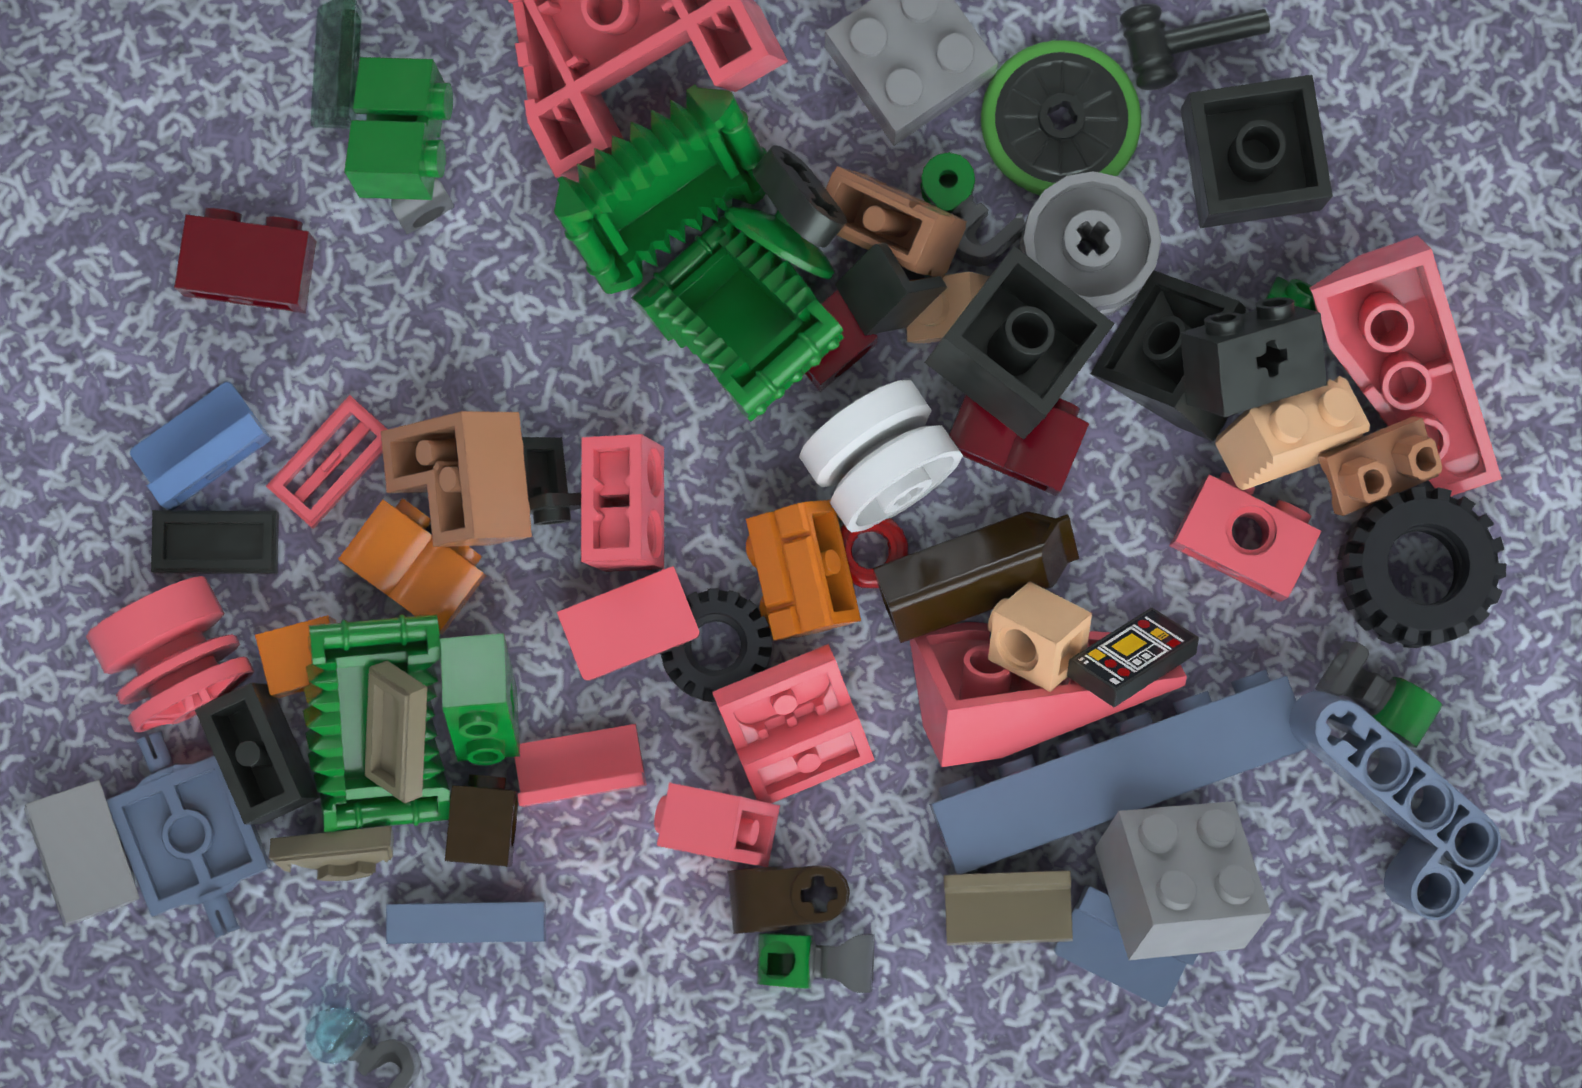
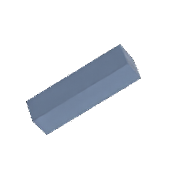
M546 901L386 904V944L546 941Z

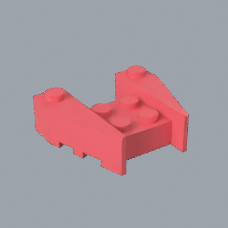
M508 0L509 3L513 4L519 42L515 43L518 66L523 68L528 100H524L527 123L555 178L564 176L579 182L577 164L595 169L594 148L611 155L612 135L624 139L601 93L690 41L694 44L714 86L733 92L742 89L788 62L761 7L754 0Z

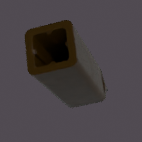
M1027 511L874 567L873 571L900 643H904L994 609L1003 598L1009 599L1029 581L1044 589L1052 588L1057 583L1067 564L1078 560L1079 554L1068 514L1053 518Z

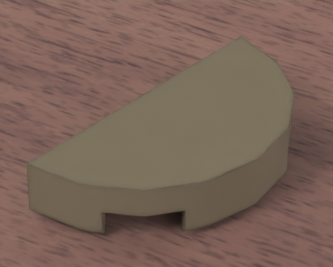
M392 826L270 838L269 859L289 873L293 864L303 868L317 870V880L349 881L368 877L376 872L377 863L383 860L387 863L393 857L394 835Z

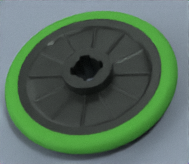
M1053 40L1038 43L1021 50L998 69L984 95L981 110V128L986 148L1001 172L1019 187L1041 195L1045 189L1069 175L1094 171L1118 176L1130 161L1138 144L1141 130V110L1138 96L1131 80L1120 65L1111 57L1084 43ZM1060 107H1065L1069 109L1068 113L1071 115L1072 120L1075 121V124L1072 123L1064 127L1063 130H1057L1054 128L1055 125L1051 121L1050 116H1047V113L1051 114L1059 110Z

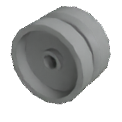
M1092 171L1066 176L1043 191L1028 213L1019 250L1104 316H1111L1133 302L1157 264L1161 236L1157 215L1141 191L1118 176ZM1081 241H1091L1096 245L1098 255L1092 250L1086 256L1077 247Z

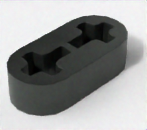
M773 145L752 170L754 178L787 223L810 243L818 247H827L847 223L845 214L812 170L789 150Z

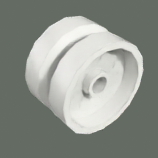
M899 380L890 383L856 400L819 428L801 450L799 458L815 482L820 487L837 486L830 504L850 532L869 529L912 506L942 483L958 466L963 456L942 425L925 426L932 410L911 380Z

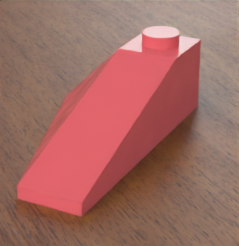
M964 622L952 624L910 640L922 724L941 767L1004 758L1185 686L1187 678L1183 668L1179 665L1116 707H1112L1069 677L1049 692L988 660L990 647L988 623ZM1090 631L1087 648L1111 632Z

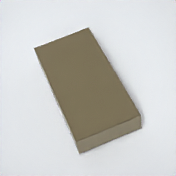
M385 661L369 667L365 776L403 803H407L422 797L427 686L389 661Z

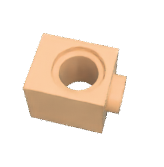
M1029 581L1009 599L1003 598L992 610L988 620V630L991 632L988 660L1051 692L1067 678L1069 659L1087 648L1092 613Z

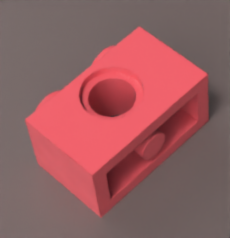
M1222 472L1219 479L1209 474L1202 480L1170 547L1279 602L1289 598L1320 536L1321 530L1308 524L1311 515L1304 510L1281 500H1278L1275 507L1252 496L1256 489L1255 487L1245 490L1239 489L1231 474ZM1237 518H1251L1259 524L1262 530V542L1257 549H1244L1235 542L1232 535V526Z
M669 783L667 795L661 797L655 812L654 826L656 832L659 833L656 846L768 867L780 806L741 796Z

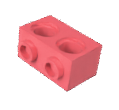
M642 434L582 437L581 562L604 572L664 569V446Z

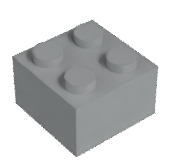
M870 0L825 31V49L893 146L991 81L998 65V61L955 0Z
M1234 801L1118 811L1095 846L1128 960L1244 949L1271 914Z

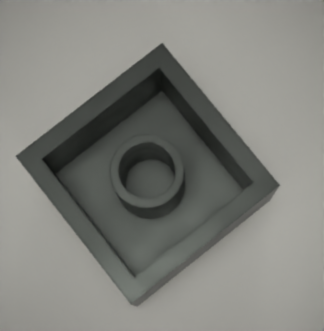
M1313 75L1204 90L1188 94L1180 110L1200 228L1321 211L1333 197Z
M1014 246L924 363L1018 436L1025 439L1047 416L1115 323Z

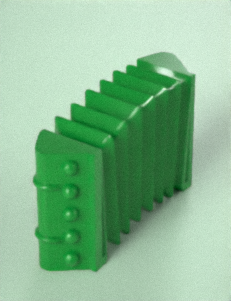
M694 84L686 90V108L670 99V119L651 110V130L631 121L630 142L612 135L611 155L594 148L595 169L577 164L579 183L564 176L557 179L559 188L554 213L565 229L564 234L566 238L573 242L584 259L587 272L595 277L603 292L613 294L628 290L643 282L642 260L658 267L656 249L671 254L669 235L686 244L685 225L702 231V214L719 222L717 207L727 211L728 207H732L733 198L752 205L763 199L766 193L754 178L752 170L767 151L764 147L760 146L748 124L747 113L740 109L731 91L698 88Z
M721 216L718 219L719 222L716 221L700 236L696 235L694 237L695 241L659 273L654 272L653 278L637 291L631 299L668 341L674 339L680 348L687 346L694 355L699 357L702 363H707L709 369L731 400L751 422L758 415L764 414L772 402L782 398L785 391L791 385L801 381L803 375L811 367L819 365L821 358L830 350H835L839 346L840 341L844 339L842 335L843 328L819 303L802 277L798 275L790 262H783L778 255L756 241L754 242L753 239L743 232L739 233L726 217Z
M401 614L390 619H371L356 622H347L343 619L341 623L310 625L308 630V646L312 664L306 666L309 683L311 684L304 687L307 704L311 706L303 710L306 727L310 729L305 733L308 749L311 750L307 755L311 771L317 772L314 774L317 792L320 795L324 832L404 824L418 826L419 823L449 820L450 789L435 741V737L438 734L431 719L435 716L431 700L437 697L433 684L439 681L433 664L441 659L437 614L405 617ZM385 661H389L427 686L422 797L407 803H403L365 776L369 667Z

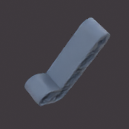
M1312 691L1304 694L1295 702L1290 713L1289 723L1293 735L1301 744L1410 835V838L1391 861L1385 872L1384 887L1387 896L1393 903L1428 920H1441L1449 917L1457 910L1495 860L1501 844L1499 828L1491 818L1359 705L1324 691ZM1328 720L1338 730L1347 734L1341 739L1330 735L1331 728L1326 724V721ZM1376 749H1379V763L1376 769L1368 774L1366 769L1367 761L1370 755ZM1422 787L1424 792L1423 800L1420 806L1412 811V798L1415 792ZM1466 825V837L1463 843L1456 848V835ZM1426 875H1429V885L1425 893L1417 897V888L1420 881Z

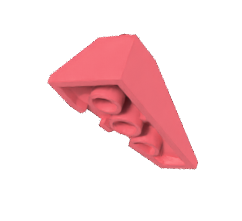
M1417 235L1359 255L1311 286L1309 289L1316 311L1321 313L1322 330L1327 346L1387 426L1413 416L1423 418L1428 437L1436 442L1442 464V471L1439 476L1429 480L1435 489L1439 487L1452 490L1451 496L1501 480L1502 477L1432 249Z

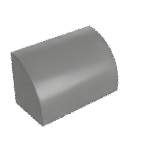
M100 780L25 804L24 811L64 928L140 899Z

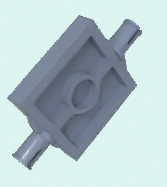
M158 731L149 734V737L144 736L137 740L151 775L144 778L134 789L106 801L151 917L159 916L183 905L203 904L216 939L240 929L226 894L231 892L241 881L267 871L272 866L255 824L244 825L215 756L213 755L194 764L174 765L162 736L163 733Z

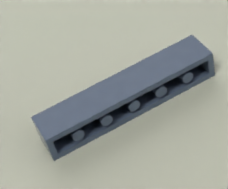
M1263 670L1231 682L1235 694L1212 702L1209 692L1205 691L1174 702L1173 706L1177 715L1153 723L1150 712L1116 723L1114 726L1118 736L1095 744L1091 733L1058 744L1056 749L1059 758L1037 766L1032 754L998 766L997 769L1001 779L977 787L973 776L939 787L938 790L942 800L929 805L954 874L960 875L1110 821L1114 819L1118 811L1143 809L1307 749L1293 735L1289 723L1290 713L1296 698L1287 675L1271 681L1267 670Z

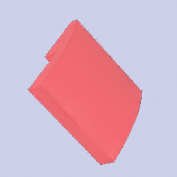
M829 644L712 692L758 801L774 803L875 761Z

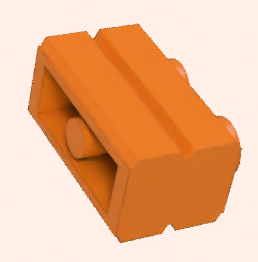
M831 500L796 503L746 519L749 532L746 540V553L751 564L757 568L763 593L759 605L761 617H765L771 629L773 641L812 635L861 621L838 517L830 504Z

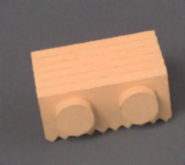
M1338 376L1334 381L1329 379L1326 386L1246 410L1217 436L1215 445L1236 486L1241 490H1245L1320 464L1318 455L1363 437V433L1369 432L1370 423L1347 379Z

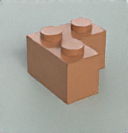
M461 411L381 431L387 493H428L433 547L486 546L532 537L519 412Z

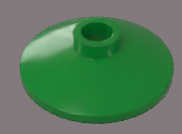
M728 207L724 216L737 229L786 261L825 279H831L835 273L830 261L820 247L801 237L787 223L778 210L775 215L745 207Z

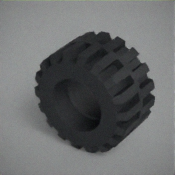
M1425 486L1410 488L1405 492H1396L1372 505L1362 513L1363 515L1359 520L1352 523L1346 532V535L1349 536L1347 542L1340 546L1337 559L1343 561L1342 570L1337 572L1338 586H1345L1348 597L1342 600L1347 610L1355 609L1361 617L1357 623L1365 631L1373 629L1380 634L1379 640L1389 644L1398 642L1402 643L1403 647L1419 648L1429 645L1431 647L1470 633L1469 630L1472 627L1482 624L1490 615L1487 612L1490 605L1498 603L1503 591L1497 588L1499 579L1506 577L1507 563H1499L1498 552L1505 550L1501 537L1493 539L1488 530L1489 527L1494 525L1492 520L1486 513L1478 516L1472 510L1476 503L1464 496L1457 500L1450 497L1452 490L1439 487L1433 491H1425ZM1418 531L1435 537L1446 547L1451 556L1454 568L1452 585L1447 595L1433 604L1421 605L1408 600L1395 588L1389 576L1388 556L1393 543L1406 533Z

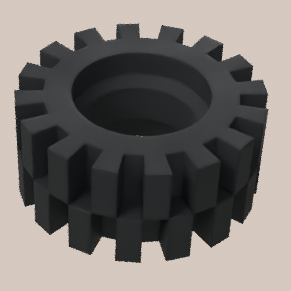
M719 588L707 589L708 591L700 593L696 591L687 596V601L698 629L709 622H723L730 625L737 632L741 641V649L736 661L722 670L707 669L695 660L691 648L692 641L660 653L662 664L674 684L691 697L713 703L716 702L713 691L766 670L772 654V638L769 625L765 617H761L758 607L750 599L747 600L740 596V593L732 590L722 591Z

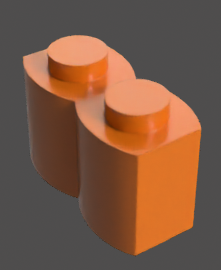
M403 498L396 507L382 499L338 560L414 616L437 614L439 634L443 635L486 577L481 570L475 567L482 556L469 546L433 547L432 535L425 530L431 523L427 515Z

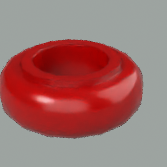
M892 518L885 519L864 531L850 532L844 524L840 527L852 582L858 587L879 588L873 568H865L854 561L852 547L858 535L865 532H876L887 540L889 555L885 563L908 555L909 543L904 531Z

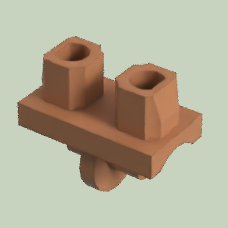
M1416 416L1318 455L1320 466L1330 484L1332 493L1331 504L1334 514L1341 516L1381 501L1396 492L1400 493L1438 477L1442 471L1436 442L1428 437L1423 418Z

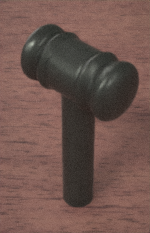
M1140 4L1129 8L1120 16V22L1126 28L1123 36L1127 39L1133 62L1132 70L1138 74L1136 85L1142 90L1161 89L1172 84L1177 79L1178 72L1172 66L1175 59L1172 54L1270 32L1269 17L1265 9L1166 31L1164 29L1166 26L1165 22L1160 20L1162 14L1161 7L1156 4Z

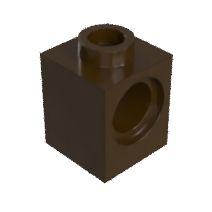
M469 774L468 787L452 785L445 861L504 867L512 866L518 813L517 794L519 792L505 790L506 778Z

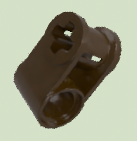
M815 865L794 868L771 866L727 871L733 934L789 929V926L824 923L840 915L849 902L850 889L848 882L840 871L831 866ZM817 875L824 876L826 886L836 887L838 891V897L827 902V911L825 912L817 911L816 903L814 901H805L803 895L804 889L814 886V876Z

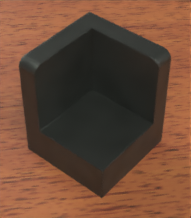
M887 243L874 244L835 284L865 336L907 328L947 288L941 276L909 281Z

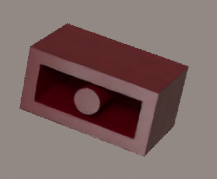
M205 208L204 217L185 215L174 288L184 297L306 313L317 241L309 231L302 230V222L290 218L268 216L266 217L265 225L241 222L242 214L219 208Z

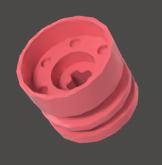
M204 576L188 578L151 593L102 620L86 635L104 673L114 674L135 668L138 674L116 694L120 704L126 705L150 697V700L136 708L128 716V720L135 732L140 733L161 725H173L197 715L195 709L231 692L255 672L249 659L244 656L218 664L219 661L235 651L240 642L237 636L233 634L206 640L203 633L213 627L225 614L207 578Z

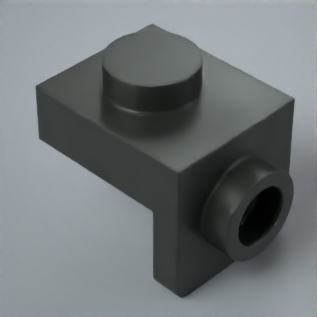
M522 437L528 501L534 525H551L571 521L570 511L581 509V493H568L562 438Z

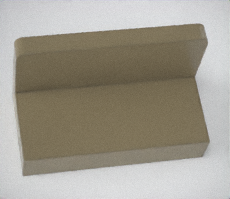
M1071 871L943 876L947 946L1073 941Z

